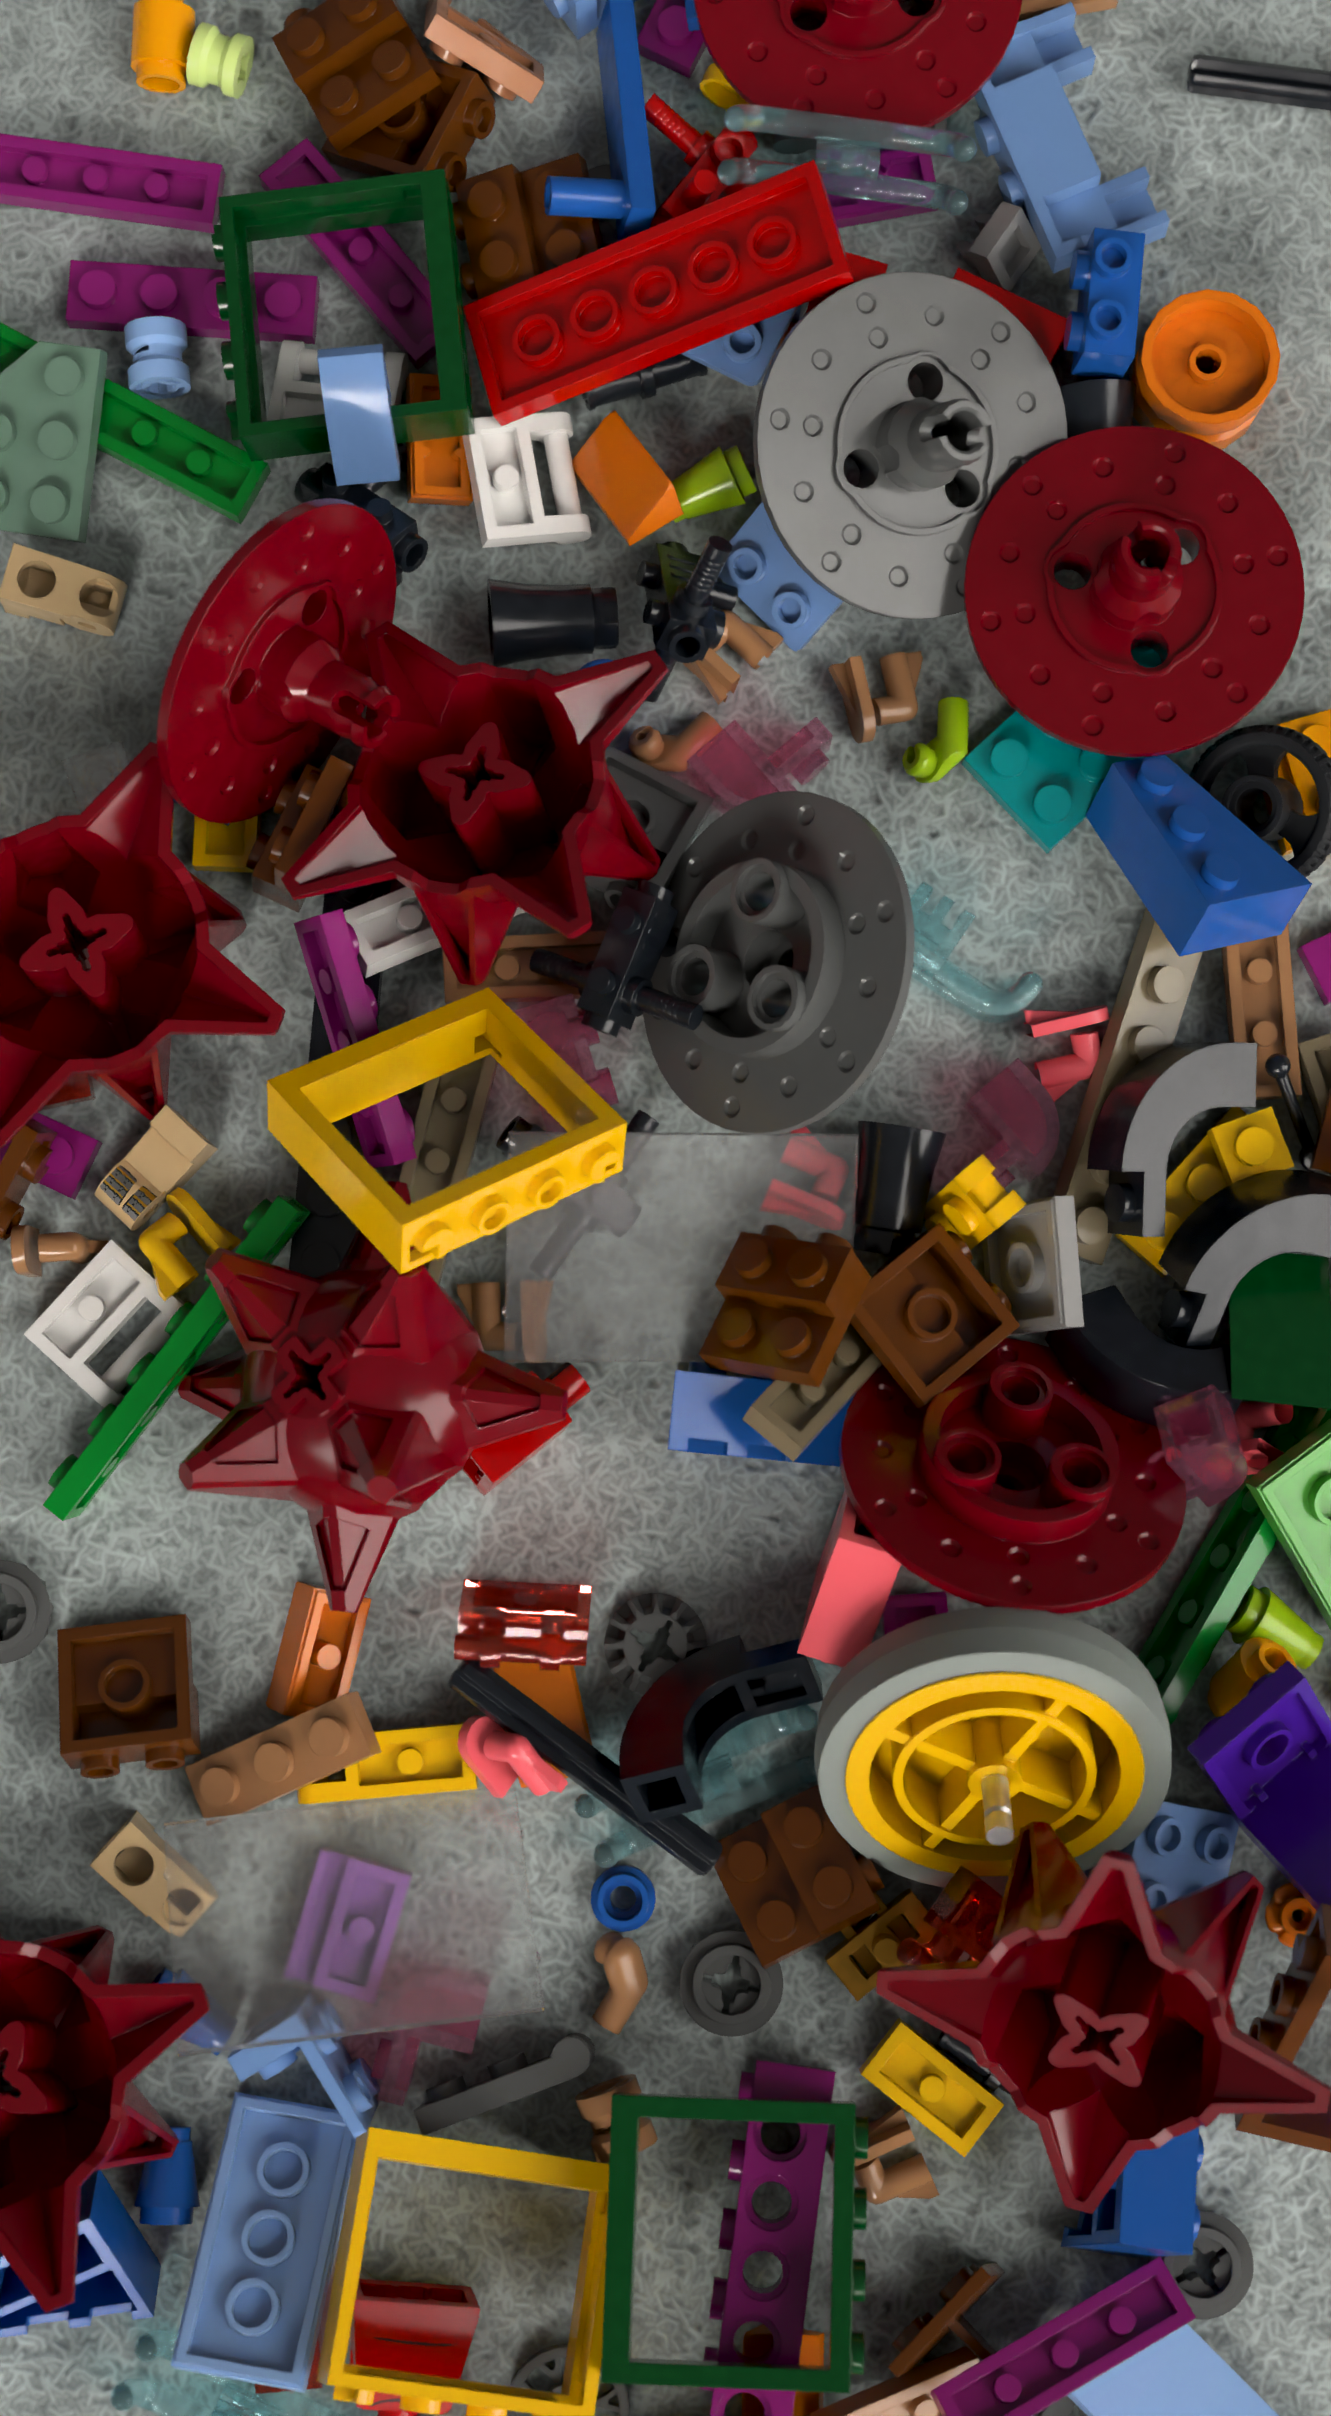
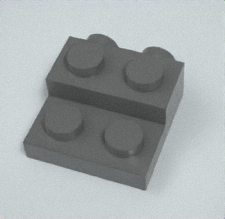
M609 745L605 750L606 766L661 859L657 874L648 881L667 889L684 853L690 847L710 812L714 798ZM584 875L587 885L605 893L604 899L613 910L617 907L624 887L635 889L638 882Z

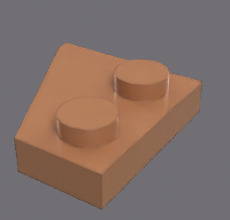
M429 0L427 2L424 36L431 40L429 48L437 56L457 67H461L463 62L468 63L485 74L483 82L492 91L507 100L514 101L518 95L529 103H533L545 82L544 66L522 48L512 43L485 19L479 18L476 23L449 6L452 0Z

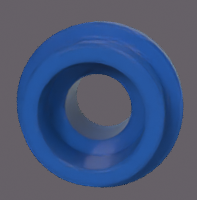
M616 1865L606 1869L598 1876L591 1891V1906L596 1918L605 1927L614 1931L628 1932L641 1927L648 1921L655 1907L656 1895L653 1883L642 1870L631 1865ZM619 1886L630 1887L636 1895L635 1903L627 1909L617 1908L611 1901V1893L615 1888Z

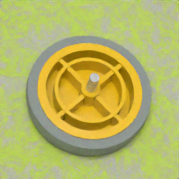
M983 1607L950 1611L909 1623L884 1635L854 1656L836 1676L823 1699L818 1715L814 1759L819 1792L830 1821L840 1835L866 1858L871 1859V1861L889 1871L921 1883L960 1890L998 1891L1005 1890L1020 1828L1031 1822L1042 1821L1049 1823L1083 1872L1095 1867L1104 1852L1111 1850L1120 1852L1135 1840L1151 1823L1167 1794L1171 1778V1733L1167 1714L1155 1681L1137 1656L1122 1643L1087 1623L1067 1616L1029 1609Z

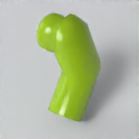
M946 697L939 700L937 736L927 744L920 742L915 744V747L909 746L905 751L902 759L903 769L908 775L913 776L916 781L920 783L937 782L966 757L969 734V702L966 699Z

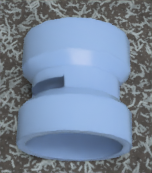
M148 316L128 322L124 327L126 350L133 355V364L127 369L129 390L145 399L153 400L176 398L187 394L191 390L190 369L183 362L182 353L188 347L186 324L181 320L164 316Z

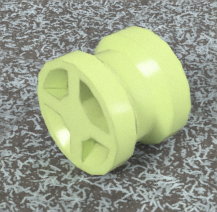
M201 22L193 35L186 65L188 84L201 88L209 84L219 86L223 95L239 99L245 90L253 65V37L241 33H236L229 37L221 34L218 26Z

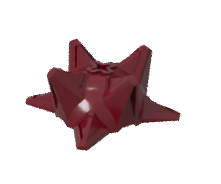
M389 621L365 634L371 677L380 686H387L400 699V716L391 717L377 709L378 716L373 721V724L385 730L389 737L376 748L368 749L362 747L353 778L347 785L348 804L281 878L294 900L397 879L415 892L459 983L477 986L487 979L518 907L564 936L576 938L588 931L593 924L584 875L633 881L643 879L648 881L657 874L661 859L606 766L605 755L606 748L669 671L655 649L554 676L539 668L527 671L495 667L484 662L458 665Z
M151 741L81 814L56 816L45 823L0 839V1149L75 1074L88 1073L151 1121L168 1103L170 1045L173 1034L275 1036L284 1019L286 1010L220 953L222 949L244 932L247 924L241 910L190 873L172 852L174 798L167 789L160 771L157 744ZM86 948H87V951H88V954H89L88 961H89L90 966H91V968H88V969H87V964H86V962H85V960H86L87 958H86V955H85V953H84V949H86Z
M386 1181L407 1205L411 1204L407 1183ZM359 1228L338 1269L315 1278L220 1247L206 1260L205 1270L243 1349L192 1368L178 1386L180 1398L223 1419L180 1463L178 1469L179 1479L188 1491L293 1501L307 1510L330 1611L358 1612L398 1520L418 1511L423 1503L438 1491L448 1479L460 1472L474 1449L566 1420L568 1391L485 1353L477 1330L468 1321L446 1290L435 1282L424 1264L400 1274ZM413 1245L410 1246V1251L416 1249Z
M1042 1821L1031 1822L1020 1828L992 1944L981 1960L879 1968L877 1971L876 1994L968 2045L978 2066L988 2068L1011 2094L1017 2110L1038 2124L1065 2207L1093 2214L1136 2151L1158 2149L1173 2137L1180 2136L1199 2126L1208 2127L1219 2114L1327 2113L1331 2087L1237 2028L1230 1995L1265 1889L1256 1877L1247 1871H1239L1151 1910L1136 1864L1129 1854L1115 1850L1104 1852L1089 1877H1087L1049 1823Z
M99 1925L30 1942L5 1940L0 1934V2252L45 2313L75 2302L81 2185L95 2170L172 2157L179 2142L177 2135L132 2083V2080L210 2011V2004L202 1983L108 1984L114 1936L112 1931Z

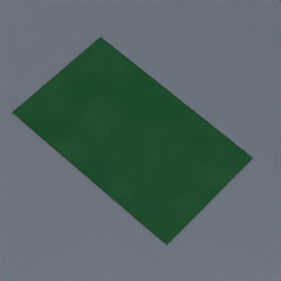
M1283 1253L1270 1257L1252 1268L1240 1280L1229 1299L1231 1399L1331 1409L1329 1258L1293 1253Z

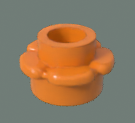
M1287 1883L1275 1890L1269 1904H1267L1265 1908V1922L1271 1932L1278 1934V1940L1283 1945L1293 1948L1297 1933L1306 1934L1317 1910L1292 1883ZM1296 1909L1303 1911L1304 1916L1301 1921H1294L1292 1918V1913Z

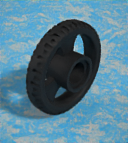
M1253 725L1224 735L1215 741V744L1209 746L1200 756V760L1195 763L1189 776L1210 793L1212 784L1221 769L1237 755L1242 756L1246 762L1248 775L1235 780L1227 788L1221 804L1262 840L1273 841L1285 838L1290 843L1294 855L1287 862L1306 878L1331 853V758L1327 756V753L1319 744L1308 736L1282 726ZM1287 753L1300 760L1315 781L1319 797V813L1315 815H1303V800L1300 792L1291 782L1278 777L1280 762ZM1265 791L1272 801V812L1268 820L1260 825L1253 815V803L1256 797Z

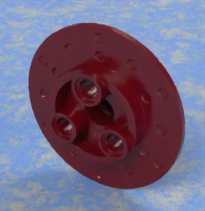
M693 0L698 26L714 63L726 81L753 108L775 123L814 139L835 143L868 144L896 140L921 132L940 123L970 101L988 82L1001 63L1012 41L1023 0H915L920 1L929 9V12L921 16L909 15L900 7L904 2L911 0ZM801 15H811L818 18L822 22V26L812 31H805L794 25L793 20Z
M1145 426L1110 427L1072 436L1050 446L1021 466L1001 486L988 504L978 523L969 549L963 587L966 622L974 651L988 678L1008 704L1028 722L1044 733L1066 744L1090 752L1120 757H1152L1186 750L1219 736L1250 714L1278 681L1292 655L1301 627L1305 597L1304 572L1293 530L1283 510L1263 483L1238 460L1201 439L1181 432ZM1182 548L1191 556L1192 561L1188 564L1181 565ZM1065 569L1073 570L1082 576L1085 585L1078 589H1067L1057 582L1054 574ZM1137 647L1151 648L1158 653L1161 665L1150 668L1141 666L1133 659L1131 650Z
M324 498L299 504L278 515L254 533L234 553L211 582L193 611L175 649L164 683L158 712L157 754L160 771L171 796L180 806L195 816L209 822L221 824L250 819L274 807L287 779L290 777L298 781L307 763L319 768L340 737L350 739L355 745L368 749L376 748L388 739L389 735L385 730L362 718L365 706L373 710L379 709L391 717L400 716L401 710L400 699L387 686H380L371 677L365 634L387 621L393 622L397 585L396 564L389 537L383 526L372 514L363 508L342 499Z
M1005 1338L941 1393L937 1394L929 1403L919 1408L914 1405L885 1366L882 1365L854 1395L847 1410L840 1435L839 1460L844 1487L854 1510L873 1538L894 1559L926 1582L949 1594L986 1607H1007L1067 1614L1087 1611L1110 1604L1142 1587L1159 1571L1174 1549L1184 1523L1186 1485L1183 1469L1177 1452L1164 1429L1120 1414L1095 1399L1066 1372L1050 1347L1036 1343Z

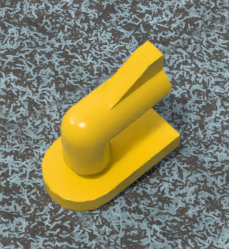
M177 1187L166 1196L167 1203L173 1214L170 1212L166 1213L146 1228L138 1239L141 1251L152 1263L158 1294L164 1301L187 1287L199 1275L196 1269L174 1245L176 1241L189 1232L209 1257L219 1247L231 1251L241 1242L238 1237L213 1221L196 1200L180 1187Z

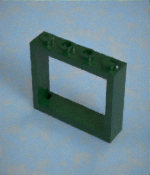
M444 168L219 197L221 224L214 225V234H211L217 262H224L226 281L216 283V297L222 321H229L231 341L221 342V356L226 379L228 381L234 380L236 398L234 401L226 402V414L231 424L232 440H241L251 461L331 452L325 414L267 421L252 241L418 220L424 221L440 400L391 406L396 443L475 434L453 198Z
M614 2092L612 2094L601 2383L850 2393L851 2374L863 2375L864 2331H852V2302H865L866 2288L865 2259L853 2258V2230H866L867 2188L854 2187L855 2159H867L868 2117H856V2104L853 2101ZM640 2117L834 2124L829 2366L631 2358Z

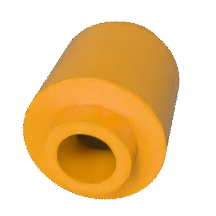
M140 0L133 6L131 68L136 72L137 85L145 90L178 93L186 88L187 57L195 33L196 13L193 8L184 3V0Z
M1256 1637L1247 1640L1213 1675L1210 1681V1690L1207 1698L1213 1714L1216 1717L1224 1716L1248 1695L1250 1688L1260 1677L1268 1673H1274L1288 1660L1297 1668L1289 1652L1278 1643L1267 1638Z

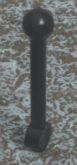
M1272 1054L1265 1063L1266 1072L1271 1077L1276 1078L1302 1149L1299 1152V1161L1304 1169L1315 1172L1309 1168L1316 1144L1313 1142L1288 1075L1291 1069L1290 1060L1283 1054Z

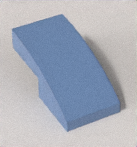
M374 344L318 349L317 359L337 486L400 480V461L391 414V392L383 345Z

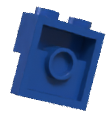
M1095 227L1084 250H1075L1070 268L1069 288L1079 290L1077 312L1070 311L1067 318L1064 350L1073 351L1071 374L1085 377V381L1122 379L1135 358L1145 233Z

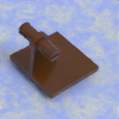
M996 2262L981 2266L980 2268L974 2263L969 2267L965 2265L939 2292L938 2295L946 2305L935 2317L929 2312L923 2316L918 2315L893 2341L892 2346L900 2354L888 2366L891 2372L896 2377H899L916 2368L951 2330L982 2360L996 2353L992 2346L964 2316L1005 2271Z

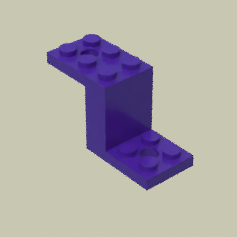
M1288 1660L1274 1673H1268L1260 1677L1252 1685L1248 1695L1224 1716H1219L1209 1721L1201 1729L1197 1739L1187 1749L1242 1831L1306 1900L1318 1910L1321 1903L1331 1905V1720L1306 1677Z

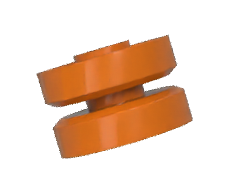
M1205 289L1180 295L1158 311L1146 330L1139 350L1130 366L1128 381L1136 384L1133 417L1140 426L1181 432L1201 439L1221 450L1225 449L1245 435L1277 381L1281 354L1274 328L1258 307L1234 293Z

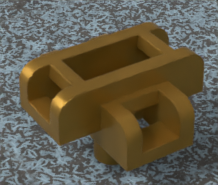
M910 1888L902 1892L887 1905L876 1892L873 1893L881 1910L877 1911L873 1917L857 1930H855L854 1926L860 1921L841 1930L846 1938L825 1956L827 1964L857 2002L877 1986V1971L879 1968L932 1964L922 1949L944 1931ZM901 1914H903V1915L905 1916V1918L908 1920V1922H909V1923L912 1925V1927L916 1930V1933H915L914 1930L910 1927V1925L906 1922V1920L903 1918V1916H902ZM851 1955H853V1957L864 1969V1971L866 1972L865 1974H863L860 1968L852 1960V1958L850 1957Z

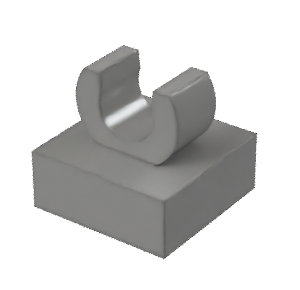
M1002 201L993 215L987 213L977 215L974 221L980 230V234L973 243L960 240L957 247L967 265L977 268L984 280L1011 292L1040 250L1041 245L1022 207Z

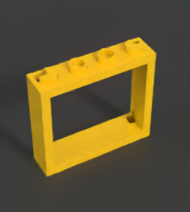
M489 987L267 1080L268 1130L400 1274L435 1258L438 1260L446 1253L484 1235L494 1234L505 1225L539 1209L549 1208L559 1200L588 1186L604 1182L605 1178L623 1169L627 1122ZM487 1055H491L567 1133L407 1205L331 1123ZM413 1245L416 1249L410 1251V1246Z
M368 2127L366 2132L356 2138L316 2381L325 2385L335 2386L332 2400L373 2405L375 2392L401 2395L399 2409L439 2415L441 2401L467 2404L466 2416H507V2410L532 2413L533 2416H594L602 2362L609 2164ZM378 2159L589 2192L561 2393L345 2363Z

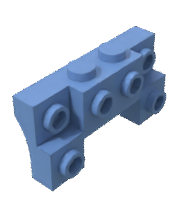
M1072 2L1035 17L1019 21L1001 63L988 82L974 96L980 108L979 119L974 121V130L978 144L986 157L994 155L1002 173L998 176L1004 202L1022 207L1031 227H1033L1053 274L1071 267L1075 250H1084L1095 227L1145 233L1144 245L1164 238L1170 222L1166 210L1157 212L1147 191L1150 176L1145 166L1099 185L1101 178L1100 169L1063 89L1065 85L1092 75L1096 58L1091 46L1083 49L1075 32L1074 21L1076 11Z

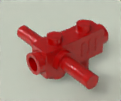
M654 93L645 104L646 120L686 154L683 161L692 168L656 211V215L652 219L649 228L716 201L720 194L725 197L757 183L751 178L754 171L745 164L758 147L754 133L747 126L740 122L729 121L716 138L707 130L702 135L657 94Z

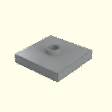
M1052 1196L1027 1201L1022 1209L982 1241L985 1281L996 1284L1007 1295L1013 1308L1011 1314L1020 1324V1327L1009 1336L1084 1327L1074 1196Z

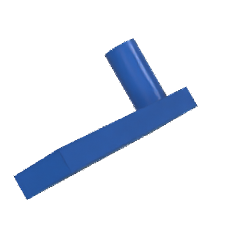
M606 0L596 37L611 179L548 175L544 189V208L547 216L616 219L617 239L620 241L649 229L656 211L634 2L633 0Z

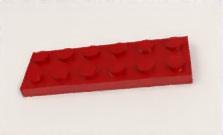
M811 160L463 306L493 417L501 426H504L851 285L855 281L821 172L815 160Z

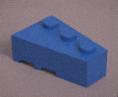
M1166 755L1112 763L1085 815L1179 957L1281 935L1312 885L1307 878Z
M689 1361L688 1371L675 1370L668 1450L793 1462L742 1420L750 1406L775 1380L752 1376V1378L726 1376L727 1371L709 1368L705 1362ZM853 1397L794 1462L840 1467V1435Z
M1199 2127L1180 2136L1173 2137L1158 2149L1136 2151L1093 2214L1080 2211L1077 2228L1065 2226L1061 2247L1131 2258L1193 2255V2242L1200 2228V2211L1195 2203L1197 2172L1201 2167L1204 2156V2145L1199 2135Z
M95 2170L81 2185L75 2302L45 2313L0 2252V2338L28 2334L29 2325L68 2320L69 2328L91 2326L93 2316L130 2311L133 2320L154 2317L161 2269L160 2262L101 2170Z

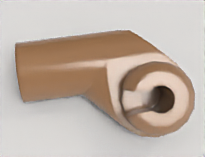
M702 711L678 736L660 734L658 730L652 729L651 726L639 727L631 734L628 746L632 752V757L659 771L683 772L688 770L724 734V731L712 716Z
M610 1931L598 1939L594 1948L596 1961L604 1964V1971L610 1988L592 2018L605 2029L619 2035L647 1989L648 1975L640 1947L631 1938H624L620 1933Z

